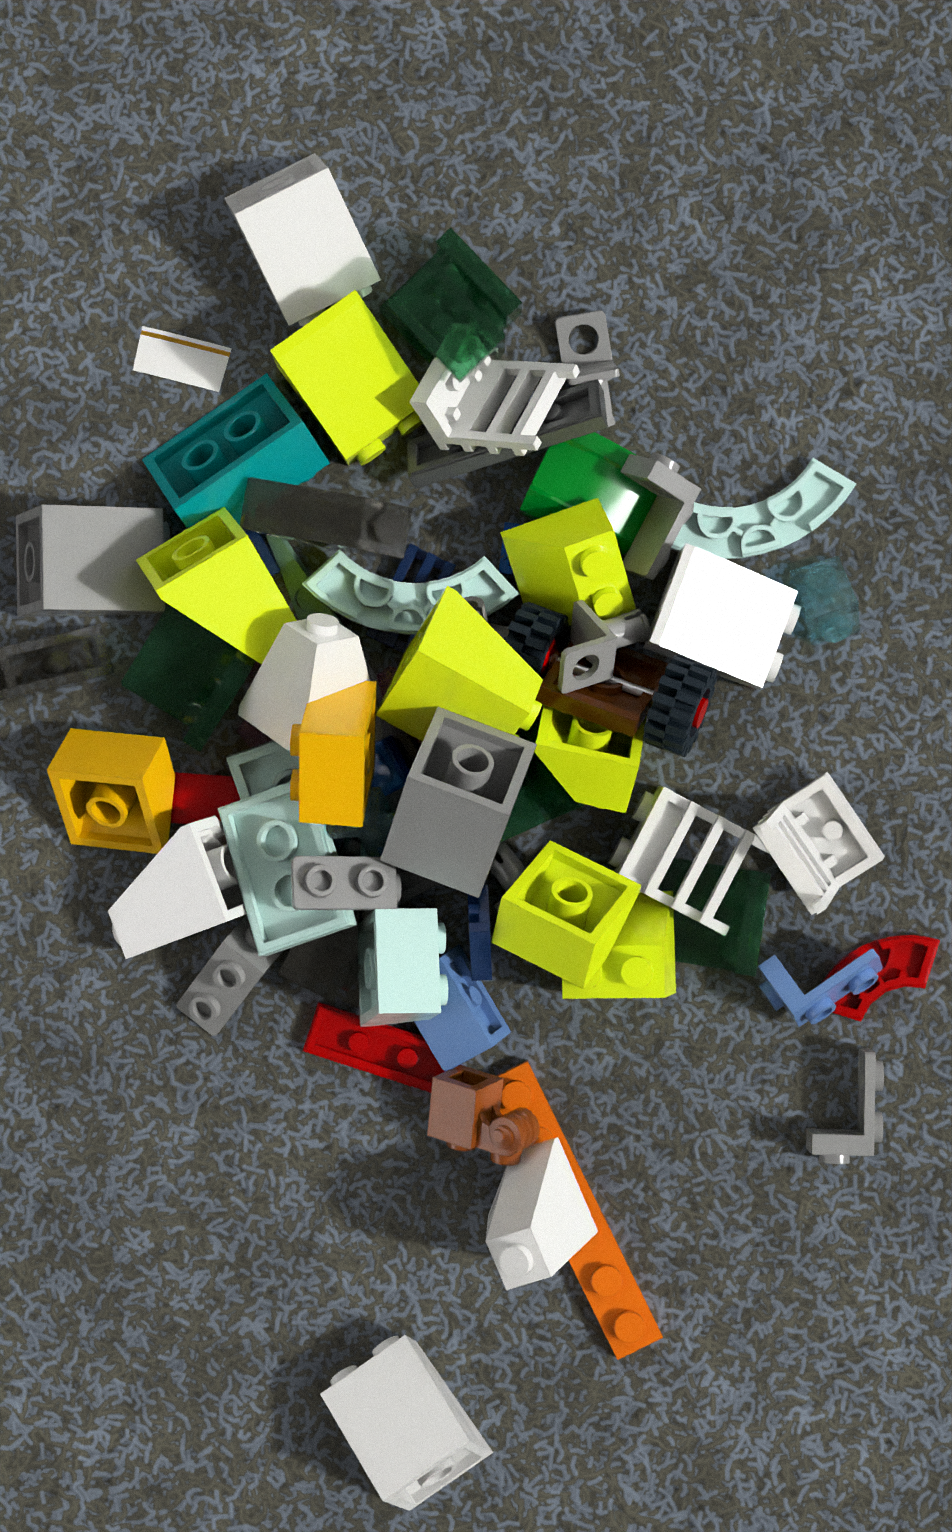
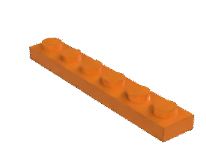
M528 1060L496 1075L504 1078L501 1114H507L519 1107L532 1111L538 1120L540 1130L538 1139L534 1144L558 1137L598 1232L568 1261L617 1360L662 1339L663 1335Z

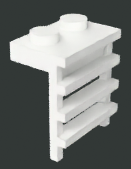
M453 324L409 402L440 450H449L451 445L455 444L461 445L465 452H474L477 446L486 447L490 454H499L502 448L512 449L516 456H525L527 450L537 451L542 442L536 434L566 378L576 379L580 370L576 364L491 360L470 324ZM542 377V379H541L539 385L537 386V388H536V390H535L533 396L531 397V399H530L528 405L526 406V408H525V410H524L522 416L520 417V419H519V421H518L516 427L514 428L512 434H510L511 431H512V429H513V427H514V425L516 424V422H517V420H518L520 414L522 413V411H523V409H524L526 403L528 402V400H529L531 394L533 393V391H534V389H535L537 383L539 382L540 378Z
M828 772L769 809L768 813L763 815V818L753 827V830L811 915L824 911L842 885L881 862L885 857Z
M658 786L654 795L645 791L632 815L633 819L639 821L638 826L630 840L623 836L620 838L608 864L616 867L614 872L640 884V892L726 936L730 927L713 917L750 846L753 845L766 853H769L756 834L741 828L666 787ZM695 816L711 823L712 826L675 897H672L659 890L658 887ZM724 830L739 838V841L701 912L685 903Z

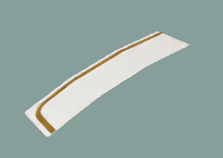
M142 326L133 370L219 392L232 348Z

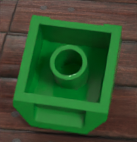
M593 432L549 446L526 493L519 513L532 520H536L598 498L614 529L622 556L629 551L657 495L620 472L629 454H636Z

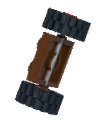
M531 602L522 604V608L518 609L515 614V622L511 621L508 627L507 638L504 637V640L543 679L535 699L536 701L555 708L562 713L574 715L604 726L611 731L620 732L634 737L647 716L649 719L644 727V743L682 757L687 756V753L692 749L693 742L695 743L698 738L699 729L702 728L705 714L709 711L711 705L709 702L714 695V685L717 681L716 668L679 655L674 656L671 663H667L621 647L616 649L612 679L563 694L558 689L561 653L563 651L562 647L566 643L568 636L565 633L569 628V623L567 622L569 618L562 613ZM571 640L566 648L574 646ZM585 657L581 658L574 666L573 675L578 676L586 673L592 667L591 663Z

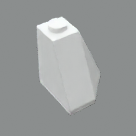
M314 613L308 615L307 619L284 623L242 699L238 715L290 752L292 725L302 723L307 703L361 682L370 681L359 636L339 624L336 617L324 613ZM376 716L375 742L382 740L383 728L378 716Z
M216 816L181 826L108 910L112 921L114 938L121 946L125 959L247 914L227 840L224 836L222 822Z
M558 1137L523 1149L520 1163L506 1166L488 1214L486 1244L506 1290L552 1277L598 1232Z

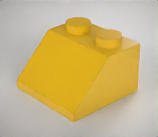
M364 681L307 703L302 723L292 725L290 755L299 756V769L292 770L290 800L299 801V822L363 827L375 771L377 681Z
M70 728L47 768L70 843L158 854L169 841L175 772L165 737Z

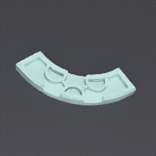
M812 458L804 471L791 484L761 502L734 508L708 506L694 502L692 515L682 525L671 549L679 552L687 543L723 559L746 558L781 549L798 541L826 521L847 499L856 483Z
M339 549L302 583L316 599L334 612L353 622L384 632L416 635L447 586L456 590L463 598L469 596L481 598L485 604L487 617L503 608L519 595L516 589L485 556L464 571L450 577L426 583H406L393 581L392 579L369 572L349 559Z

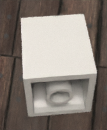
M315 153L224 198L289 326L296 322L300 326H305L326 311V307L340 301L354 290L358 292L361 298H364L372 292L371 285L381 280L329 168Z
M686 543L678 552L652 622L649 639L645 641L643 648L669 658H673L676 655L716 668V675L756 690L761 689L765 680L771 683L774 682L780 669L784 654L776 652L782 633L791 635L798 620L801 606L793 604L798 591Z
M404 1335L401 1338L393 1336L381 1342L372 1351L374 1357L358 1368L356 1365H352L338 1372L330 1380L332 1386L320 1395L382 1501L410 1511L488 1457L493 1451L419 1344Z

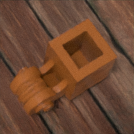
M463 1065L433 1077L427 1136L445 1141L446 1145L453 1150L472 1151L479 1148L490 1152V1160L499 1165L513 1166L520 1163L523 1149L534 1144L538 1139L540 1130L536 1116L527 1108L519 1107L507 1114H501L500 1108L504 1080L502 1077Z

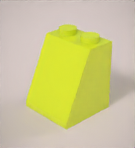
M356 290L349 293L270 350L277 368L348 466L358 460L361 466L369 463L386 449L382 442L398 430L405 436L423 424L409 402L419 383Z
M225 507L136 559L139 567L161 600L261 665L284 623L297 621L250 538Z
M447 586L406 648L376 712V716L423 741L437 707H441L519 737L516 734L517 730L521 728L528 731L540 712L542 703L535 699L543 679L456 590Z

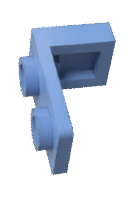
M870 949L804 995L776 955H773L758 966L763 978L766 980L758 987L775 1011L784 1006L800 1027L808 1021L811 1024H816L828 1017L836 1008L834 1003L849 992L857 995L867 990L878 980L879 976L877 973L883 967L878 954L874 949Z

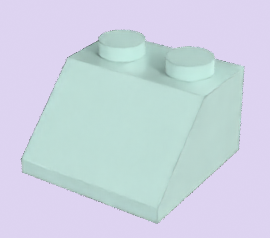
M437 908L373 910L371 914L357 925L360 1027L434 1018L441 1013V1006H446L448 1001L446 974H440L439 954H444L446 949V928L444 923H438Z

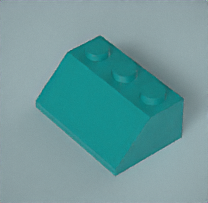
M267 373L142 459L170 505L187 528L223 507L228 510L239 525H242L257 513L270 508L276 500L299 484L312 479L318 471L330 464L304 422Z

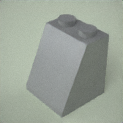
M42 504L17 515V617L152 615L165 611L166 602L160 599L136 562V559L170 539L169 525L167 522H163V508Z
M437 707L407 776L380 861L479 898L537 744Z

